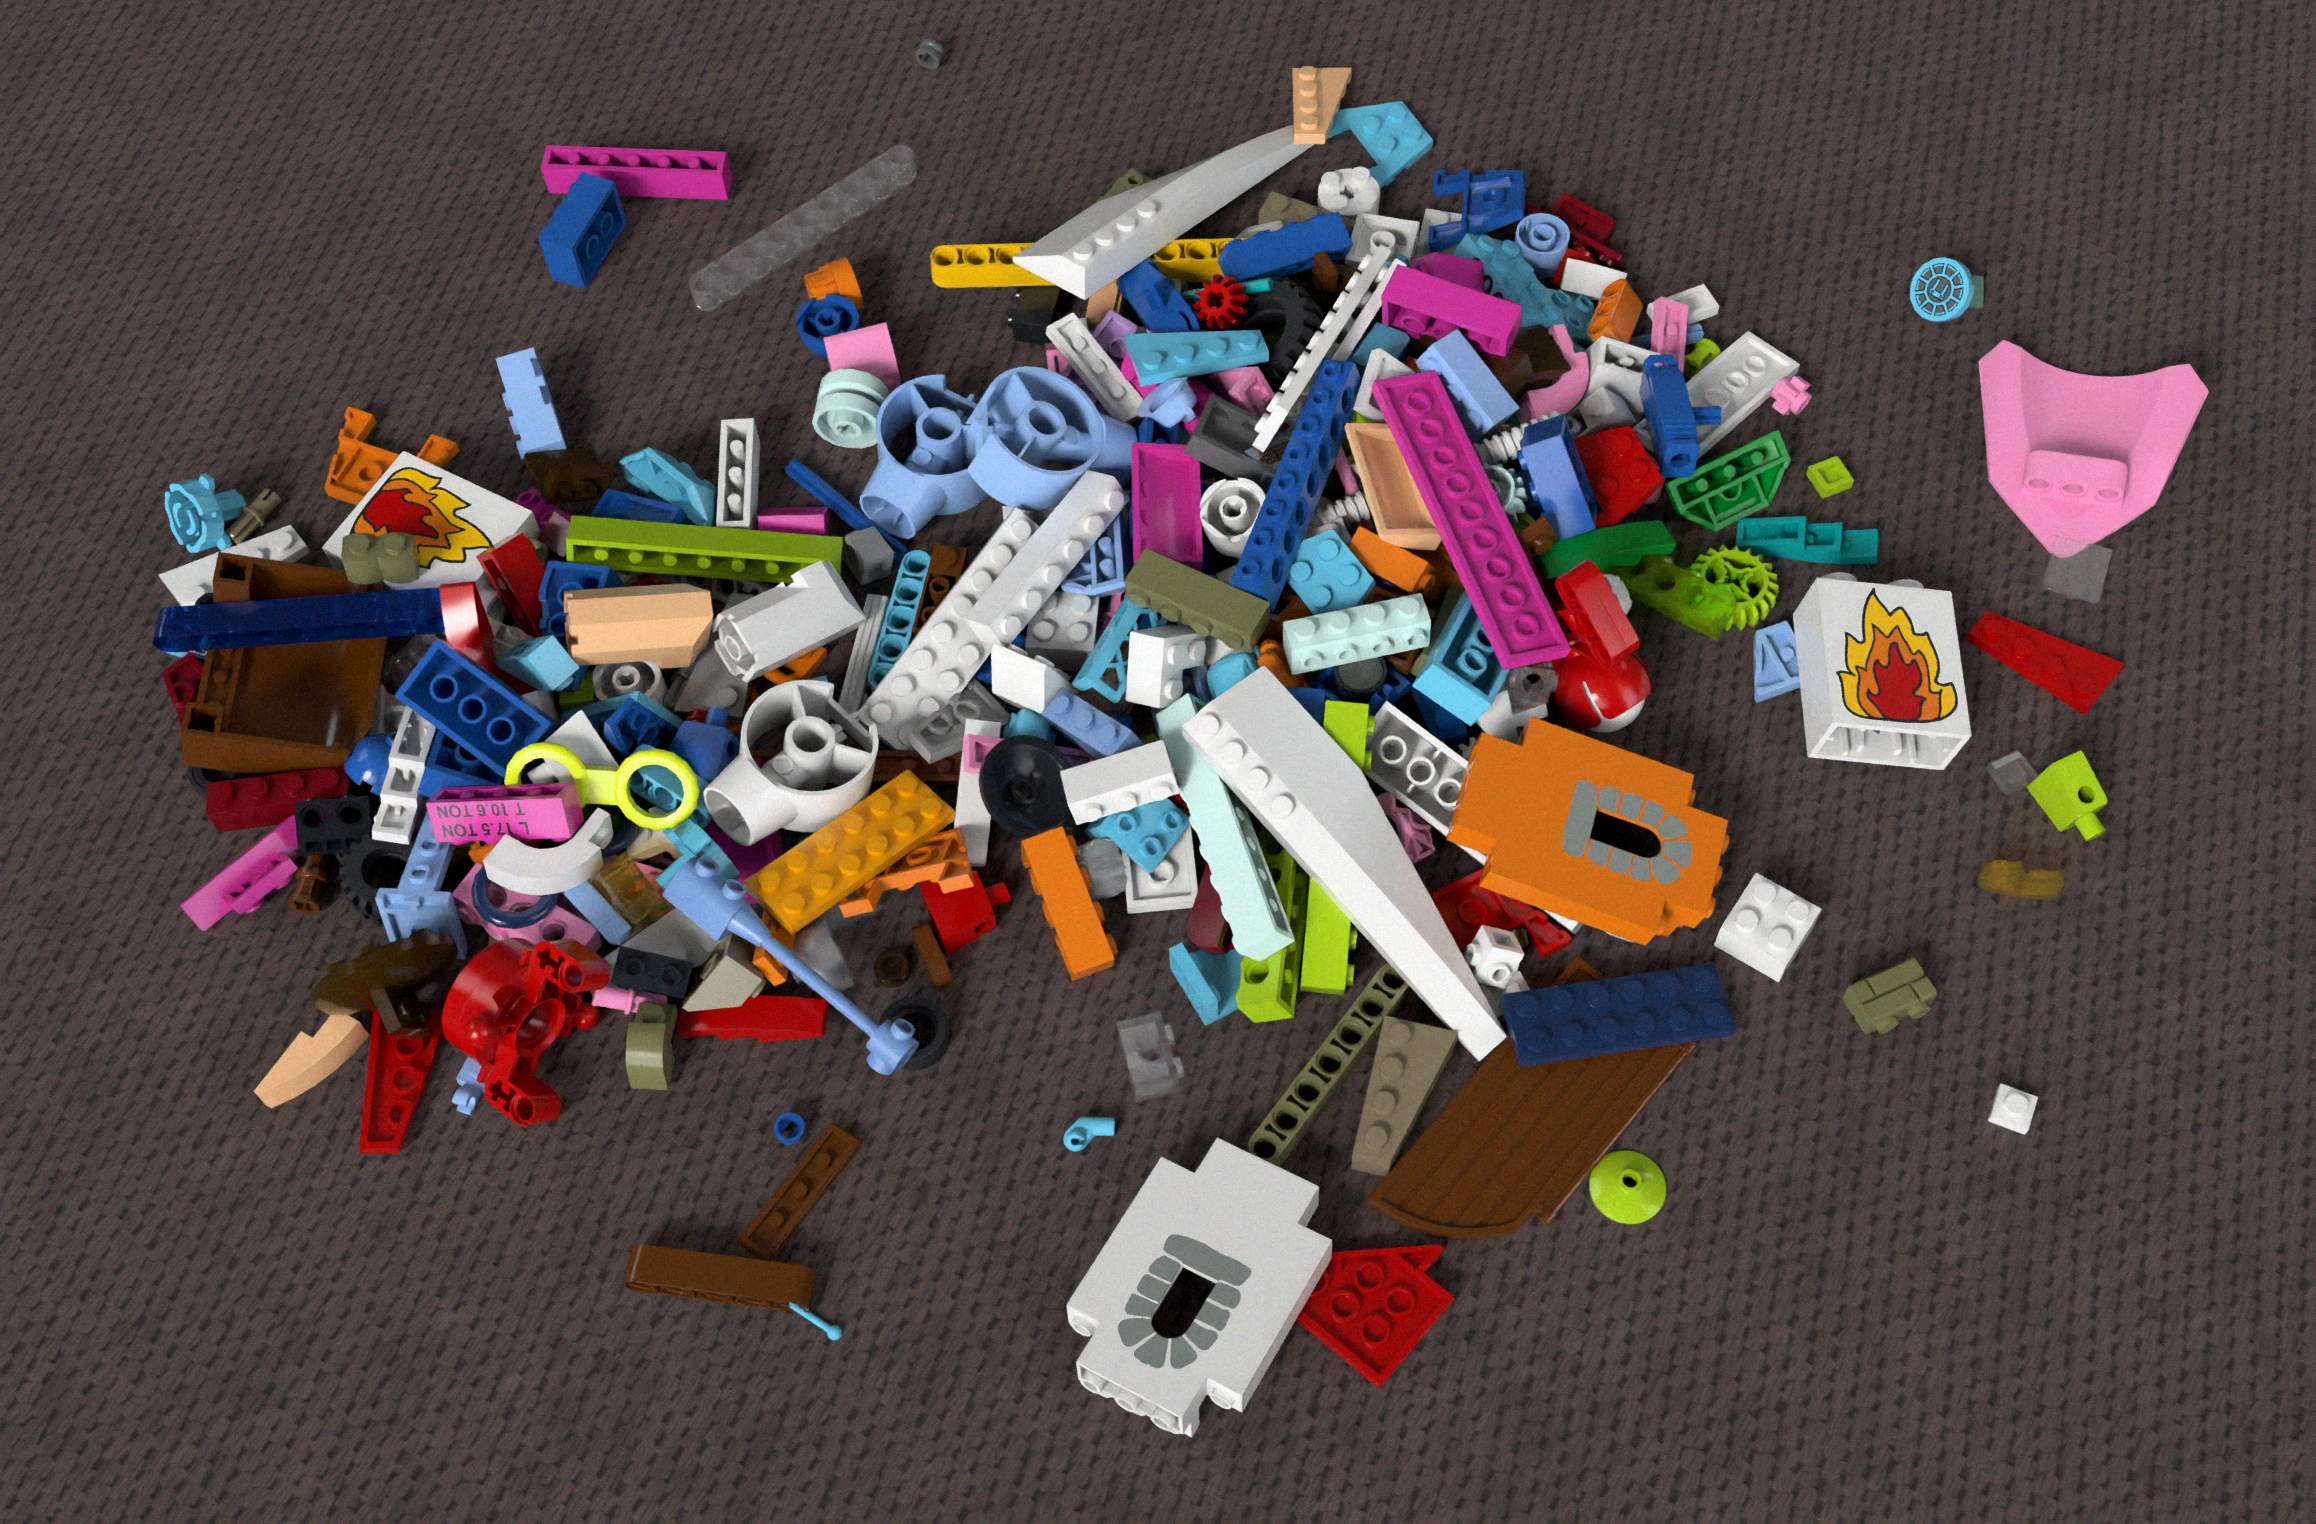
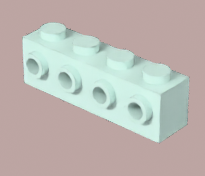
M1421 593L1285 621L1283 622V649L1292 675L1428 647L1431 619Z

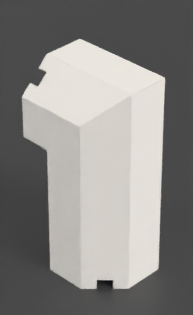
M820 560L791 575L793 580L787 587L784 582H781L776 587L731 607L716 616L712 622L711 629L712 633L718 630L720 639L714 641L715 648L731 674L737 676L742 673L744 675L742 680L749 682L857 629L866 617L831 561L825 563L824 560Z

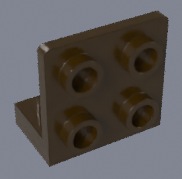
M583 447L525 453L523 459L546 505L601 499L606 490L610 489L616 471L611 461L593 463Z

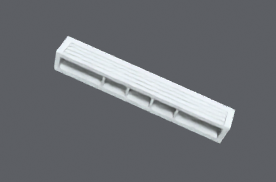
M867 594L863 609L866 619L858 628L838 703L849 714L859 711L869 698L868 690L871 688L868 679L869 670L889 606V598L887 596Z

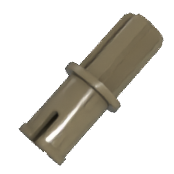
M264 488L262 493L249 507L245 506L241 509V516L226 531L232 544L238 545L245 542L257 527L261 528L265 525L264 520L281 503V498L274 491L269 496L268 494L271 492V489Z

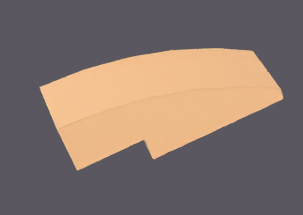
M330 1015L313 1038L302 1031L298 1034L254 1090L255 1094L270 1108L295 1098L337 1070L370 1035L362 1024L349 1015Z

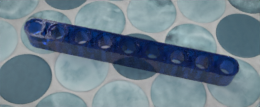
M421 588L166 607L158 612L152 643L156 648L166 652H189L445 633L439 588Z

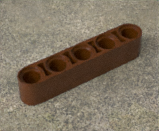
M637 1244L632 1246L623 1286L636 1292L797 1313L790 1308L789 1303L797 1304L799 1308L805 1309L804 1312H808L816 1271L797 1264Z

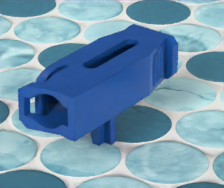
M1145 259L1117 279L1116 285L1125 300L1130 302L1149 333L1207 332L1202 330L1193 311L1168 278L1159 271L1153 259Z
M1673 354L1650 355L1644 360L1639 393L1653 451L1660 467V473L1665 478L1689 477L1695 472L1700 451L1696 425L1720 424L1721 407H1692L1685 379L1678 368L1675 356ZM1667 363L1668 366H1654V364Z

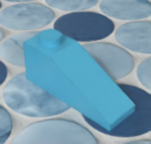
M553 635L520 641L495 662L500 669L542 692L554 689L557 692L563 690L574 680L571 675L579 669V666Z

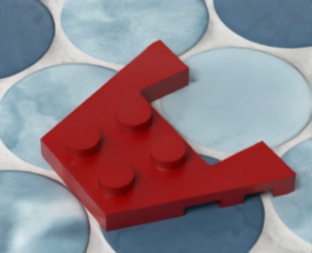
M1630 425L1573 438L1594 497L1602 511L1597 514L1596 529L1617 526L1630 512L1634 513L1663 484L1662 476Z
M1483 869L1429 894L1463 957L1466 947L1472 943L1481 925L1506 931L1520 928L1526 929L1528 938L1542 959L1571 945L1572 938L1563 929L1561 931L1548 922V917L1540 910L1535 911L1524 902L1479 887Z

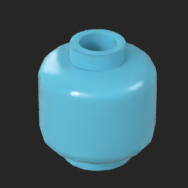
M1023 708L1017 714L1011 713L1003 733V739L1016 735H1031L1042 738L1054 745L1057 732L1052 731V726L1041 714Z

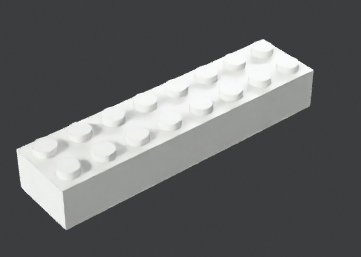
M1386 701L1375 715L1373 737H1366L1365 750L1372 751L1370 772H1363V774L1386 792L1395 795V799L1447 837L1468 761ZM1456 844L1483 866L1485 865L1487 854ZM1541 909L1574 935L1583 925V923Z

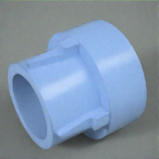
M1532 214L1520 221L1516 229L1514 243L1519 246L1520 253L1525 261L1533 267V273L1537 279L1549 276L1554 277L1567 251L1570 232L1564 221L1551 214Z

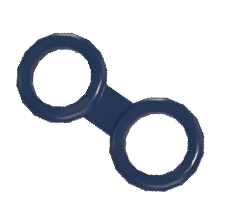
M625 817L621 830L612 837L610 843L604 849H601L602 858L613 856L625 849L637 835L639 826ZM575 835L561 842L547 839L538 849L558 847L571 840ZM484 865L475 875L471 888L473 906L480 916L496 927L507 929L529 927L546 918L555 907L559 893L542 895L534 906L525 911L516 913L501 911L494 907L487 898V890L491 880L487 877Z

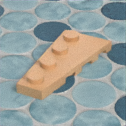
M1312 66L1292 68L1295 144H1325L1333 125V117L1337 114L1340 100L1344 98L1346 93V85L1350 83L1352 68H1314Z

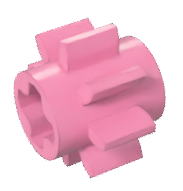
M1784 376L1770 394L1776 400L1772 407L1783 416L1785 414L1788 415L1790 412L1798 415L1812 398V395L1806 391L1811 384L1800 376H1794L1792 379Z

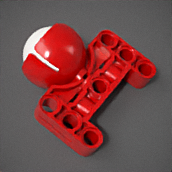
M1584 560L1556 579L1555 585L1561 599L1548 602L1571 648L1567 657L1530 665L1541 674L1539 676L1540 679L1544 680L1556 676L1554 686L1555 703L1560 715L1570 727L1576 731L1613 732L1629 725L1639 715L1645 703V698L1653 688V682L1648 667L1640 656L1634 653L1640 645L1637 634L1597 565L1590 560Z

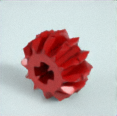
M1215 274L1213 275L1212 282L1207 279L1202 280L1204 290L1194 291L1200 297V301L1193 304L1195 309L1201 310L1197 318L1202 322L1207 321L1206 325L1211 329H1216L1219 326L1222 330H1229L1230 323L1234 325L1240 324L1239 313L1243 315L1248 313L1242 307V304L1250 300L1247 295L1242 294L1245 286L1240 282L1236 283L1235 277L1230 275L1223 278L1222 275Z

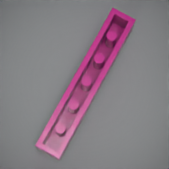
M546 145L541 165V171L548 191L555 194H568L570 185L575 183L581 172L615 181L619 196L728 200L733 178L727 152Z

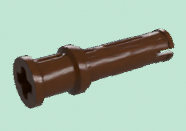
M317 822L316 827L320 826L323 823ZM331 854L307 856L304 866L297 870L295 875L297 880L294 894L289 896L287 905L292 910L303 914H316L320 911L321 903L319 898L322 888L326 887L329 881L326 869Z

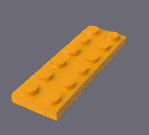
M907 769L744 881L746 892L784 929L793 935L955 820L956 811Z

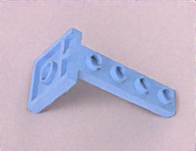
M428 810L398 888H379L375 900L390 943L407 938L417 930L430 928L432 933L446 932L447 935H450L458 948V955L455 959H465L468 944L452 893L440 891L456 845H453L451 842H436Z

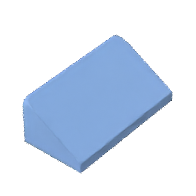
M588 880L575 888L564 891V895L609 943L623 945L629 941L631 925Z

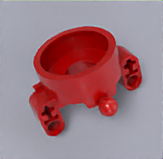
M508 938L490 945L476 955L453 983L443 1008V1033L448 1042L481 1066L476 1081L485 1083L484 1092L487 1101L517 1125L528 1126L553 1121L560 1114L561 1100L558 1094L535 1077L534 1073L542 1052L557 1037H568L574 1025L582 1030H590L597 1025L600 1020L598 1007L592 1006L591 1002L582 1001V996L579 992L601 990L606 987L610 978L609 966L602 957L572 938L543 941L537 945L524 938Z

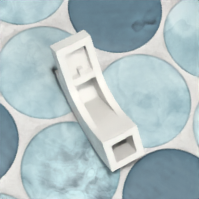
M598 807L571 840L563 845L549 849L529 847L505 834L483 860L488 879L508 890L528 895L556 894L577 887L594 876L604 866L601 849H604L613 837L610 814Z

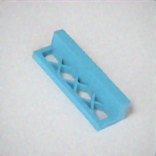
M1125 597L1075 677L1072 685L1081 692L1093 687L1114 704L1119 702L1127 688L1128 671L1127 669L1125 672L1124 667L1128 666V661H1123L1120 646L1122 642L1130 641V636H1127L1129 631L1138 630L1136 620L1140 615L1149 614L1152 628L1165 626L1168 620L1162 615L1158 618V612L1150 608H1140ZM1116 668L1119 683L1115 690L1100 680L1106 669Z

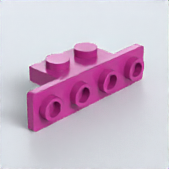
M295 814L288 817L181 902L180 907L199 929L206 931L232 909L239 915L245 911L247 913L254 911L264 902L263 897L274 888L278 890L292 880V873L298 869L292 861L300 855L296 836Z

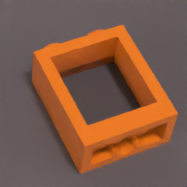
M1361 526L1358 527L1347 547L1369 573L1395 585L1394 590L1404 596L1421 593L1425 605L1429 609L1433 603L1440 600L1445 590L1444 584L1446 579L1429 562L1399 546L1381 540L1378 535Z

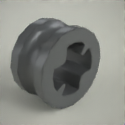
M931 39L923 40L920 48L915 53L918 63L930 69L938 68L945 56L943 47Z

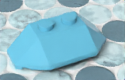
M650 447L625 456L619 461L625 480L647 498L683 509L687 515L681 524L716 527L717 490L708 480L704 479L702 481L686 462L680 463L671 455Z

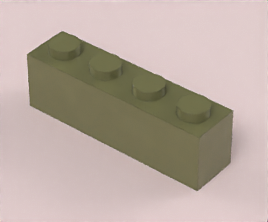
M1147 548L1144 549L1125 579L1126 598L1140 608H1150L1160 613L1169 621H1179L1192 627L1200 635H1210L1223 641L1226 646L1234 650L1241 649L1251 654L1270 622L1269 602Z

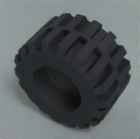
M367 832L361 836L363 841L360 844L354 841L349 846L352 853L350 855L344 854L341 860L345 866L340 868L339 873L343 880L341 885L355 910H358L360 916L366 920L370 917L374 924L381 925L383 921L375 900L378 889L371 887L372 879L380 869L388 865L401 864L406 866L416 841L413 833L410 843L407 845L374 840Z

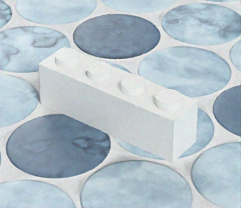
M754 418L721 420L716 527L757 530L760 439Z

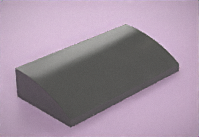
M1211 393L1183 453L1237 480L1238 478L1249 479L1259 485L1265 494H1267L1276 473L1275 470L1243 455L1245 450L1254 447L1252 444L1259 435L1254 428L1261 418ZM1279 428L1273 438L1281 435L1290 440L1292 433ZM1263 473L1268 474L1265 480L1261 482L1260 479Z

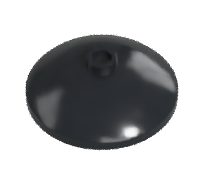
M1031 735L1008 737L996 744L987 753L982 762L979 772V789L982 801L991 817L1006 831L1018 837L1028 839L1061 826L1064 829L1072 821L1073 815L1067 803L1060 771L1072 768L1073 766L1061 750L1042 738ZM1016 790L1022 793L1023 799L1018 797Z

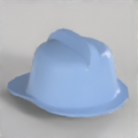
M1188 377L1172 378L1161 383L1141 402L1137 415L1140 417H1151L1168 428L1175 426L1180 421H1192L1195 418L1192 408L1197 398L1186 382Z

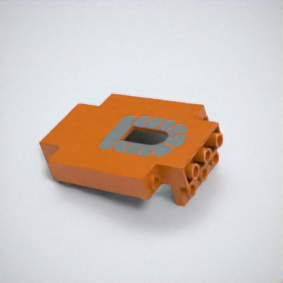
M1531 716L1520 733L1518 744L1484 732L1480 734L1470 752L1446 840L1487 854L1479 887L1646 946L1655 935L1668 937L1677 927H1682L1683 925L1695 928L1704 918L1708 919L1711 916L1716 899L1711 897L1713 887L1717 886L1723 871V867L1719 866V860L1728 847L1730 836L1725 834L1728 820L1691 807L1696 794V790L1691 789L1694 779L1693 774ZM1596 811L1654 832L1661 845L1659 854L1651 858L1641 857L1591 839L1590 835Z

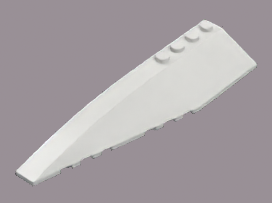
M1294 124L1264 134L1208 159L1095 203L1015 255L1013 263L1086 300L1314 144H1295Z
M1265 665L1209 702L1182 726L1183 737L1446 1027L1449 1030L1458 1032L1457 1039L1478 1062L1507 1037L1361 769Z

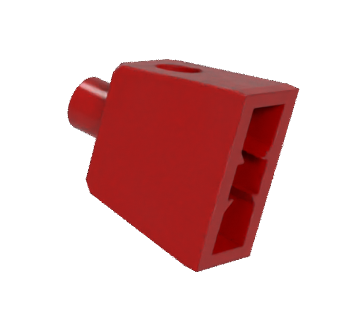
M972 871L975 882L973 887L944 894L938 882H931L929 880L919 883L923 901L946 955L955 952L996 928L997 924L993 908L1011 901L1003 881L984 888L978 873Z

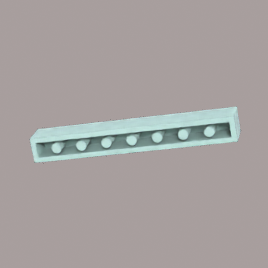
M1187 693L1155 715L1160 727L1158 734L1160 739L1164 740L1174 772L1180 783L1178 787L1180 795L1187 803L1191 814L1189 822L1197 832L1201 842L1199 846L1200 853L1208 862L1212 873L1210 881L1219 893L1223 904L1221 912L1227 922H1229L1234 935L1232 936V943L1239 954L1261 962L1294 942L1295 938L1245 804L1183 737L1182 726L1207 705V703Z

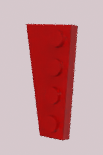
M1988 610L1968 632L1966 640L2083 715L2088 712L2125 665L2122 662Z
M378 1010L373 1011L359 1143L361 1154H400L444 1035L442 1028L443 1010H428L431 1015L429 1024L433 1034L422 1040L408 1038L407 1036L388 1035Z

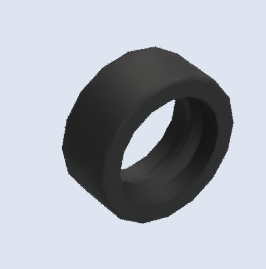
M920 996L903 997L891 1003L883 1011L878 1024L881 1026L888 1019L894 1022L898 1018L905 1019L909 1016L929 1018L935 1026L934 1040L928 1046L915 1051L902 1067V1069L908 1071L924 1070L936 1064L947 1050L950 1042L947 1019L941 1007L931 999Z

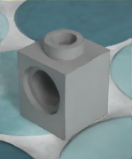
M875 526L863 530H855L845 535L842 560L861 585L890 575L895 553Z

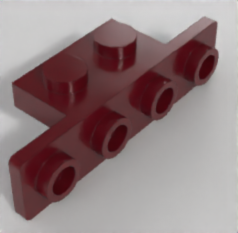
M1562 192L1549 214L1560 218L1568 226L1570 246L1574 249L1575 247H1580L1597 256L1596 260L1605 267L1612 268L1614 265L1623 269L1625 265L1623 257L1603 245L1616 226V221ZM1525 202L1524 218L1532 214L1544 213Z

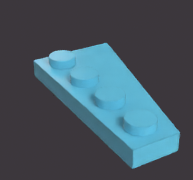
M1260 330L1125 334V345L1141 387L1163 383L1172 378L1193 377L1269 361V351Z

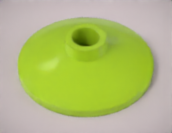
M1622 1150L1604 1156L1594 1168L1589 1179V1191L1594 1204L1606 1217L1623 1224H1638L1651 1219L1659 1212L1666 1197V1182L1659 1167L1647 1156L1634 1151ZM1626 1177L1634 1179L1636 1186L1627 1187L1623 1183V1179Z

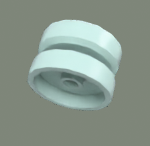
M839 369L829 372L822 378L812 420L815 431L824 440L841 447L862 449L875 445L877 443L876 418L878 411L890 394L887 386L879 378L855 369Z

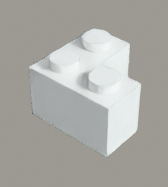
M1174 624L1131 631L1126 701L1163 708L1180 699L1183 692V669L1204 665L1206 636L1198 634L1192 628Z

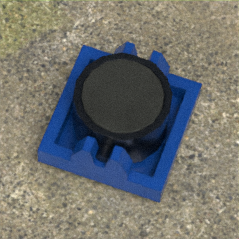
M1376 657L1324 668V671L1311 681V688L1325 690L1324 702L1329 700L1369 704L1368 715L1375 716L1386 701L1393 705L1410 691L1411 683L1395 669L1386 666V662L1382 657Z

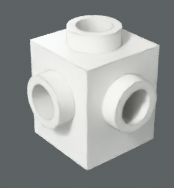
M1481 925L1472 943L1466 947L1464 959L1479 985L1486 984V986L1491 985L1505 989L1511 977L1517 972L1519 963L1525 954L1513 932Z

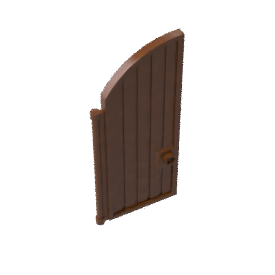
M1576 956L1550 987L1606 978ZM1509 1034L1369 1195L1366 1203L1385 1217L1402 1226L1420 1233L1448 1239L1482 1240L1517 1233L1533 1212L1538 1215L1537 1220L1540 1223L1549 1227L1556 1219V1214L1685 1058L1694 1052L1697 1045L1695 1042L1519 1068Z

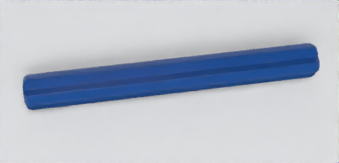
M792 459L785 467L786 474L825 506L829 507L831 511L853 529L863 530L875 526L894 551L893 561L900 562L903 556L906 555V547L871 521L863 512L797 459Z

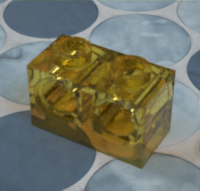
M626 851L588 879L597 891L631 925L630 939L670 909Z

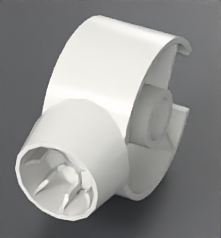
M817 680L786 682L764 692L748 709L741 729L739 755L705 788L703 793L704 802L710 815L722 831L736 843L743 846H751L780 828L798 832H817L868 797L878 752L879 738L877 726L874 722L870 725L868 732L858 723L860 714L858 711L849 714L834 701V684ZM831 717L837 723V725H835L834 723L830 725L828 723L829 718ZM789 723L785 733L783 750L766 762L763 768L760 769L750 754V747L767 731ZM843 729L851 737H853L865 749V751L841 745L840 743L847 738V735L843 732ZM828 782L839 785V787L821 791Z

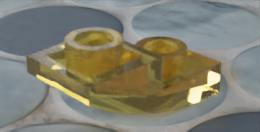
M2003 859L1986 864L1977 879L1978 886L1983 889L2005 896L2024 899H2055L2065 884L2061 870L2047 871L2046 869H2035L2025 874L2022 861L2008 862Z

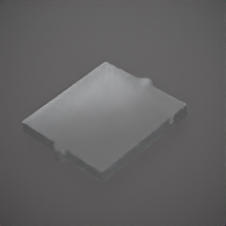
M2056 535L2041 589L2065 595L2067 599L2076 598L2098 604L2113 550L2089 544L2086 539L2077 541Z

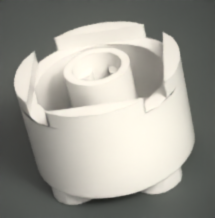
M1360 166L1354 169H1339L1323 174L1318 188L1317 207L1334 213L1339 212V215L1356 220L1358 212L1379 214L1380 188L1367 168Z
M1238 478V480L1231 481L1223 479L1211 485L1203 494L1200 502L1201 523L1208 542L1219 553L1237 560L1240 559L1265 499V494L1259 485L1246 478Z
M654 660L597 664L593 671L592 680L598 702L640 691L663 706V699L668 692V688L660 667L654 663Z

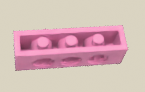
M479 863L474 865L452 893L459 918L467 924L472 925L475 922L484 927L486 932L496 940L524 938L537 945L540 942L548 941L550 938L558 936L562 937V939H575L595 953L602 946L600 933L592 924L555 905L546 918L529 927L519 929L500 928L484 920L473 906L471 895L475 875L483 866ZM493 881L489 883L487 898L490 903L502 904L497 909L504 912L516 913L525 911L534 906L541 898L538 895H528L508 890Z

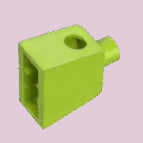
M2082 750L2052 763L2026 787L2059 831L2063 832L2076 825L2086 842L2106 831L2096 813L2108 803L2107 797Z

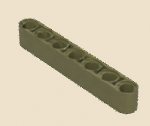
M1389 963L1379 969L1253 1133L1248 1142V1153L1257 1156L1255 1154L1257 1150L1268 1148L1274 1152V1155L1267 1159H1261L1280 1167L1380 1036L1384 1016L1394 1017L1405 1003L1409 995L1410 986ZM1389 981L1398 982L1401 985V987L1397 989H1392L1387 987L1385 983ZM1368 1008H1375L1378 1011H1380L1381 1014L1377 1016H1369L1364 1012V1010ZM1355 1036L1360 1041L1356 1044H1349L1343 1038ZM1332 1063L1339 1069L1335 1072H1327L1321 1066ZM1311 1091L1318 1097L1307 1101L1299 1095L1302 1092ZM1282 1120H1291L1296 1126L1292 1129H1283L1277 1123Z

